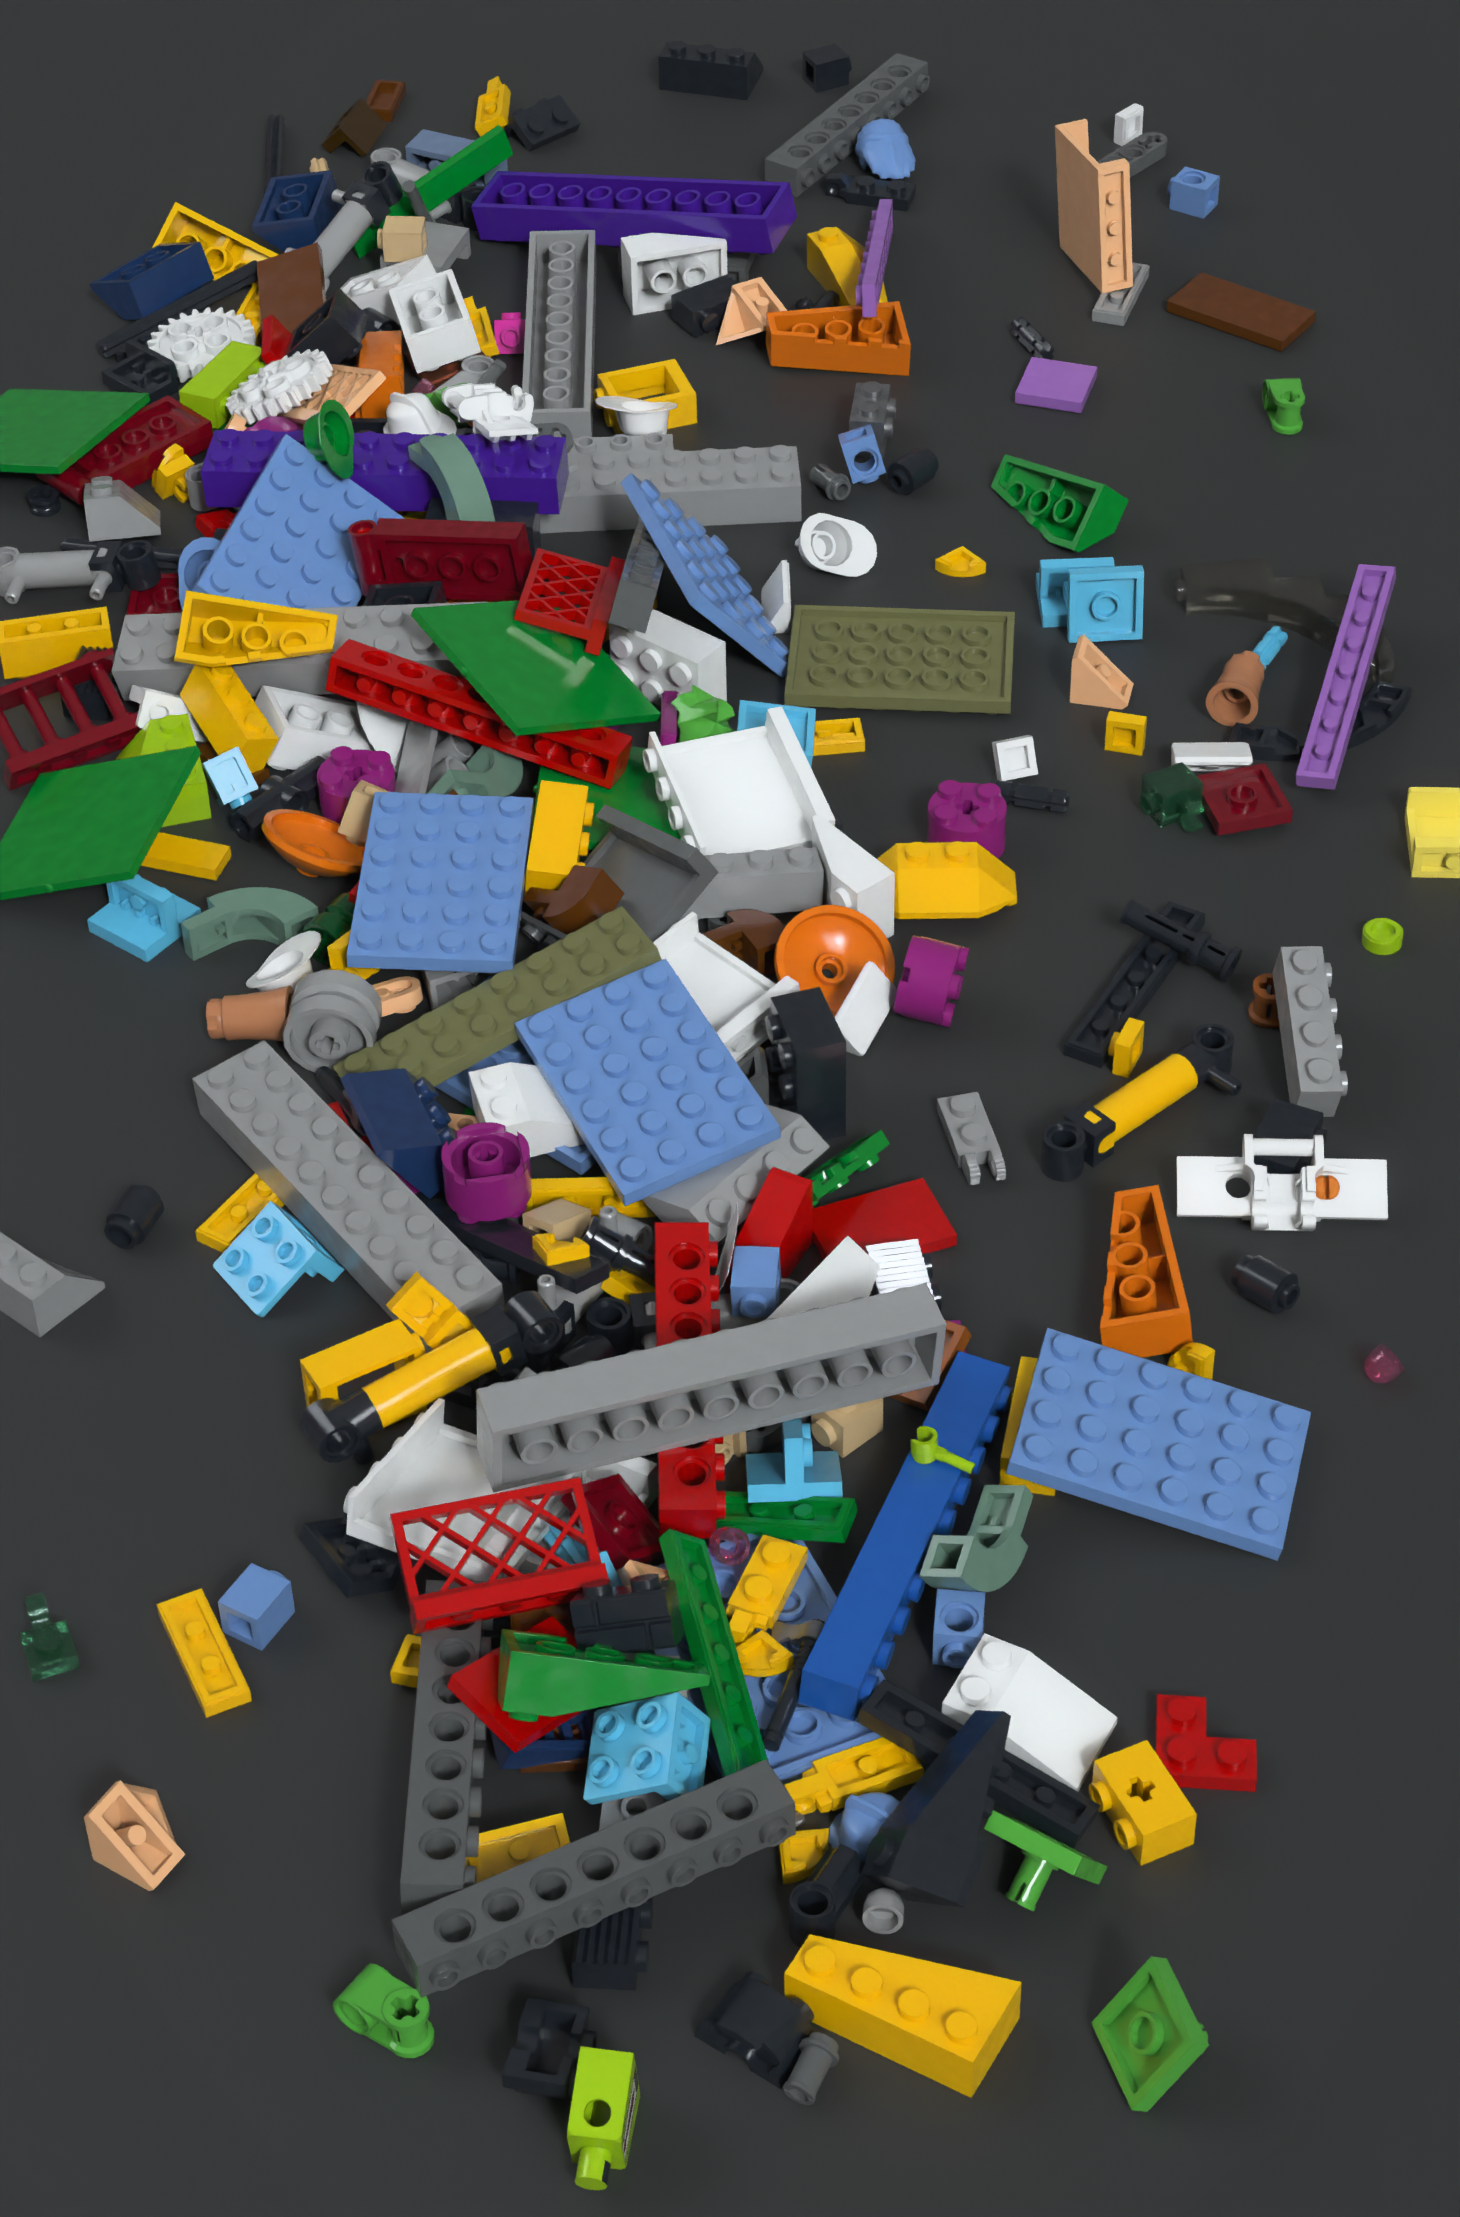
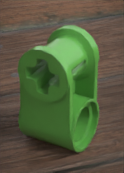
M1300 378L1265 379L1262 387V400L1272 429L1277 433L1286 435L1300 432L1303 426L1300 411L1301 406L1305 404V395Z
M369 1963L333 2002V2009L336 2015L349 2029L360 2035L367 2036L392 2051L396 2056L402 2058L422 2056L431 2049L434 2043V2029L428 2020L430 2004L427 1996L421 1998L417 1989L395 1978L377 1964Z

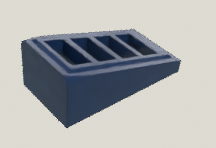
M594 1709L584 1710L558 1726L560 1740H555L552 1730L539 1738V1741H534L517 1753H514L491 1731L499 1769H520L589 1757L595 1714ZM577 1724L581 1740H574L571 1725Z

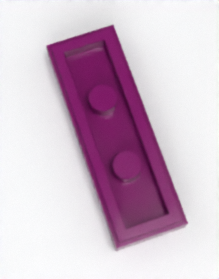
M664 691L661 696L659 742L661 746L676 743L677 709L670 703L677 698V691Z

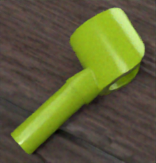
M920 1426L917 1428V1440H910L911 1455L914 1461L919 1464H929L938 1460L968 1474H971L974 1469L975 1463L938 1446V1434L934 1428Z

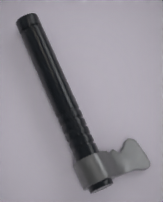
M320 1067L316 1071V1079L351 1118L354 1128L361 1135L367 1136L342 1082L329 1067Z
M813 1619L798 1625L777 1621L772 1628L771 1637L782 1644L790 1640L793 1645L799 1644L800 1647L762 1737L764 1748L768 1751H778L798 1704L802 1669L825 1625V1622L822 1620Z

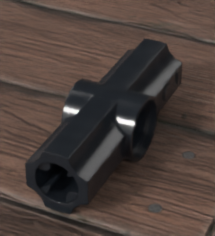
M316 756L284 779L277 775L268 777L262 783L258 796L230 815L231 826L236 830L238 836L249 843L263 834L261 825L264 816L272 810L291 809L306 812L309 801L319 795L317 772L326 759Z

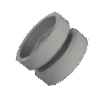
M321 970L308 974L297 983L292 995L289 1015L283 1031L285 1049L291 1058L305 1069L316 1073L320 1067L326 1066L336 1075L332 1067L333 1065L366 1047H373L376 1042V1032L382 1016L380 996L375 988L363 978L343 970Z

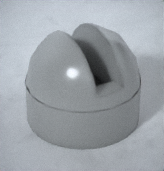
M886 1887L875 1889L869 1893L863 1905L862 1921L865 1927L878 1934H891L898 1931L904 1921V1905L901 1896L894 1890Z

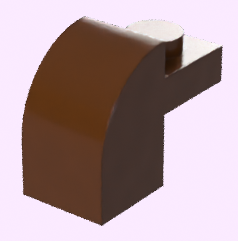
M574 865L558 891L531 887L523 900L534 911V918L568 935L601 918L604 914L613 911L624 893L603 869Z
M754 909L734 910L727 912L726 925L701 933L763 976L768 977L776 974L774 953L778 938L785 926L773 915Z

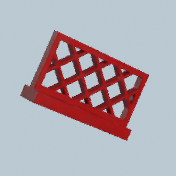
M537 548L514 620L587 640L585 652L599 656L626 560L612 556L608 568Z
M580 1477L390 1514L389 1519L410 1607L409 1618L413 1635L570 1603L579 1591H583L582 1585L596 1580H609L605 1563H601ZM572 1493L576 1511L568 1523L544 1510L552 1496ZM542 1499L538 1505L531 1502V1500ZM518 1504L532 1513L520 1533L496 1519L504 1506ZM495 1508L491 1515L485 1512L484 1510ZM470 1513L485 1522L473 1542L449 1528L457 1515ZM447 1517L443 1524L435 1520ZM538 1517L561 1531L549 1551L525 1537ZM577 1519L579 1521L581 1532L573 1528V1525L575 1524ZM422 1522L437 1531L426 1550L422 1551L406 1540L403 1525ZM490 1527L514 1540L502 1560L478 1546ZM568 1535L585 1546L588 1562L570 1565L554 1554ZM443 1536L467 1550L454 1570L430 1556ZM519 1545H522L543 1559L536 1572L522 1574L507 1564ZM410 1554L419 1559L414 1568L412 1567ZM472 1554L496 1568L487 1582L475 1584L459 1574ZM424 1563L448 1578L440 1591L419 1595L415 1577ZM548 1563H550V1564L554 1565L555 1567H557V1568L545 1570V1568L547 1567ZM501 1572L509 1576L507 1578L497 1579ZM453 1582H455V1583L459 1584L460 1586H462V1587H457V1588L449 1589V1588L451 1587V1585L453 1584Z

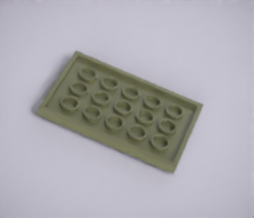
M795 605L784 693L785 705L805 708L873 709L877 711L910 710L913 712L942 711L949 713H986L990 715L998 713L1010 714L1015 612Z

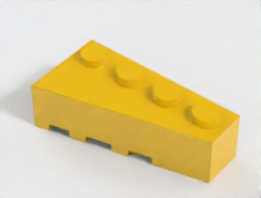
M811 1934L784 1973V1996L788 1999L790 1997H797L804 2001L814 2013L812 2023L970 2098L973 2097L1020 2018L1022 1982Z

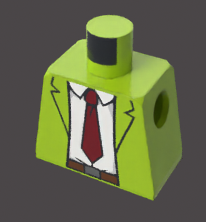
M580 2046L567 2128V2139L572 2162L578 2164L575 2183L584 2189H606L610 2169L622 2170L627 2166L640 2099L634 2053Z

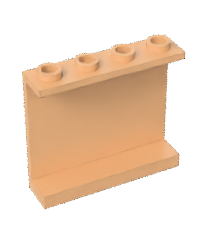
M1086 119L1055 125L1060 248L1102 294L1133 287L1129 162L1123 158L1099 164L1089 154L1088 121Z

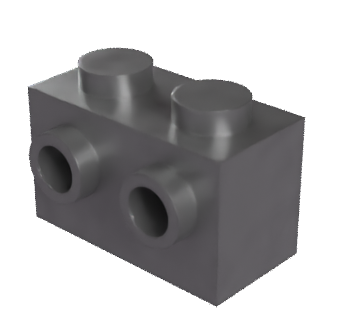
M875 381L856 383L849 420V431L871 424L882 458H884L887 438L892 439L893 419L896 418L897 399L891 398V384H880ZM861 451L856 456L871 457L872 454L868 451Z

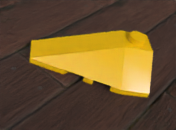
M177 202L174 203L153 245L155 247L161 243L200 242L214 276L213 281L253 260L258 262L278 255Z
M824 227L819 231L807 234V269L826 291L832 290L839 295V306L856 305V285H858V276L861 274V263H863L865 247L838 227ZM884 282L879 303L888 302Z
M186 590L174 661L207 667H220L332 652L338 615Z

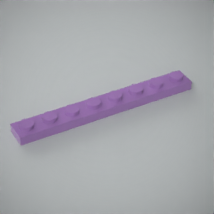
M880 199L878 209L872 210L870 231H868L865 252H863V263H861V274L858 276V285H856V306H862L863 317H876L893 234V199Z
M1358 565L1296 772L1297 786L1332 790L1336 788L1395 584L1396 567Z

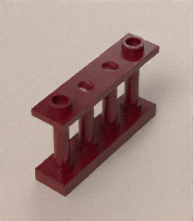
M112 647L103 651L93 650L87 652L78 660L0 687V740L9 755L8 760H5L3 780L9 791L35 782L40 773L73 768L122 750L140 732L142 728L136 726L138 712H127L108 676V673L112 672L115 656ZM93 679L114 720L101 726L93 725L73 686ZM59 692L79 733L65 739L58 737L38 700L39 698ZM24 704L44 742V746L30 752L23 750L3 711Z

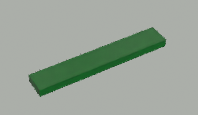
M499 125L414 182L428 212L513 155L505 130ZM404 191L401 199L389 207L391 212L387 215L416 216ZM385 219L378 227L370 225L353 246L352 251L359 259L378 247L377 232L378 229H383Z
M668 1529L659 1537V1542L670 1580L674 1579L676 1582L679 1610H681L684 1632L692 1661L704 1664L711 1675L709 1685L700 1687L707 1715L711 1719L710 1726L723 1773L726 1777L765 1759L768 1761L706 1542L703 1539Z

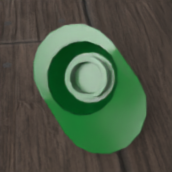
M327 400L322 404L320 412L312 415L304 424L303 438L305 447L314 455L316 461L328 462L336 475L342 479H349L353 475L354 430L352 421L342 404L336 400Z

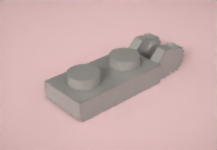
M978 1092L937 1098L938 1116L958 1168L962 1167L968 1184L976 1185L980 1183L981 1172L979 1164L988 1163L994 1180H1005V1161Z

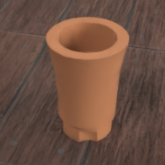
M1245 650L1241 654H1233L1225 664L1220 678L1206 697L1207 710L1210 716L1218 723L1234 727L1235 723L1249 724L1256 717L1265 666L1260 662L1259 655Z
M289 985L249 994L225 995L223 999H210L206 1005L207 1030L210 1038H226L228 1041L273 1040L284 1042L283 1031L289 1015L291 996L294 993L292 986Z

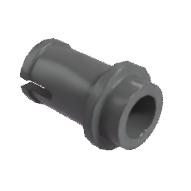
M819 463L818 468L814 466L810 471V482L823 489L829 499L835 501L843 500L849 495L851 484L846 475L842 473L836 474L823 463Z
M812 2032L809 2038L801 2040L799 2044L801 2054L788 2081L783 2086L784 2093L799 2104H814L816 2095L829 2068L837 2066L840 2058L837 2053L839 2049L838 2043L828 2035L820 2032Z

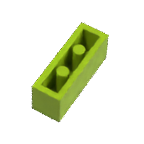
M231 341L179 390L180 403L210 420L212 428L219 429L232 417L226 406V403H228L227 398L232 396L231 391L238 389L239 383L248 381L249 375L259 373V368L267 365L261 358L262 347Z

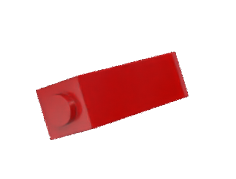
M773 1167L767 1175L734 1247H780L781 1278L787 1279L813 1243L812 1180ZM734 1249L729 1268V1273L725 1280V1293H731L730 1284Z

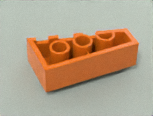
M899 301L879 303L876 317H863L862 306L856 305L766 313V348L771 366L909 376L911 343Z
M402 330L367 332L362 339L361 344L363 347L356 355L355 367L380 370L386 377V380L355 411V418H386V409L390 404V394L397 392L405 395Z
M1159 1185L1115 1192L1110 1232L1111 1244L1107 1258L1106 1286H1104L1103 1295L1104 1308L1100 1322L1102 1345L1141 1358L1176 1352L1183 1345L1193 1343L1191 1319Z

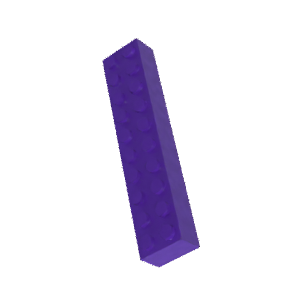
M497 171L471 206L480 240H494L496 242L520 241L529 244L530 231L595 230L596 245L617 248L621 247L622 237L646 233H665L723 238L727 241L728 253L751 252L760 255L773 254L797 218L790 182Z
M267 429L258 431L215 430L201 468L206 506L240 508L285 434L305 447L303 430L292 432L270 431ZM372 431L354 433L353 475L349 479L394 511L427 512L431 498H441V495L431 476L410 460L408 446L420 442L421 438L428 435H440L443 437L447 434H411L409 432L381 434ZM481 434L456 435L473 457L484 480L490 500L538 502L539 514L560 515L569 476L566 437L541 435L539 437L532 436L531 440H525L521 436L516 435L515 441H508L501 436L498 442L493 443Z

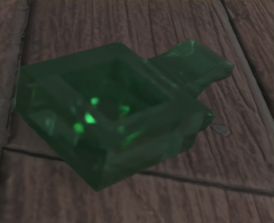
M43 1592L24 1597L28 1611L27 1616L32 1630L19 1633L32 1681L80 1668L78 1655L66 1619L51 1623Z

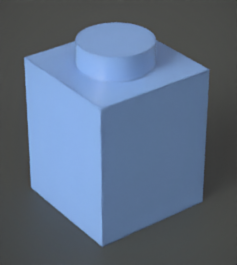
M251 1563L218 1601L223 1633L262 1651L295 1613L291 1581L275 1570L268 1571Z

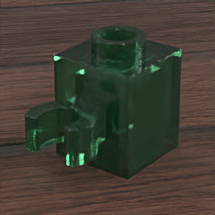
M1183 762L1142 777V791L1139 795L1141 809L1161 828L1179 821L1183 829L1188 833L1203 828V824L1196 817V815L1204 812L1202 805L1203 782Z

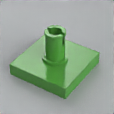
M994 1810L984 1827L985 1830L1022 1849L1021 1853L1025 1857L1004 1897L1013 1902H1018L1017 1904L1031 1911L1035 1910V1905L1053 1869L1058 1871L1060 1868L1073 1876L1099 1885L1108 1867L1043 1832Z
M1151 1956L1091 2022L1128 2104L1133 2111L1148 2112L1209 2046L1207 2031H1202L1204 2025L1197 2021L1167 1958Z

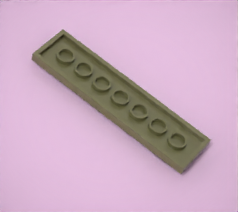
M620 906L581 929L568 934L545 949L533 953L527 959L514 965L513 969L497 973L489 980L467 992L461 993L453 1000L431 1012L423 1014L420 1018L397 1031L387 1034L375 1042L373 1047H366L357 1053H353L332 1067L339 1080L349 1073L405 1068L417 1079L422 1076L425 1077L435 1087L519 1040L515 1031V1022L661 961L660 953L655 944L623 906Z

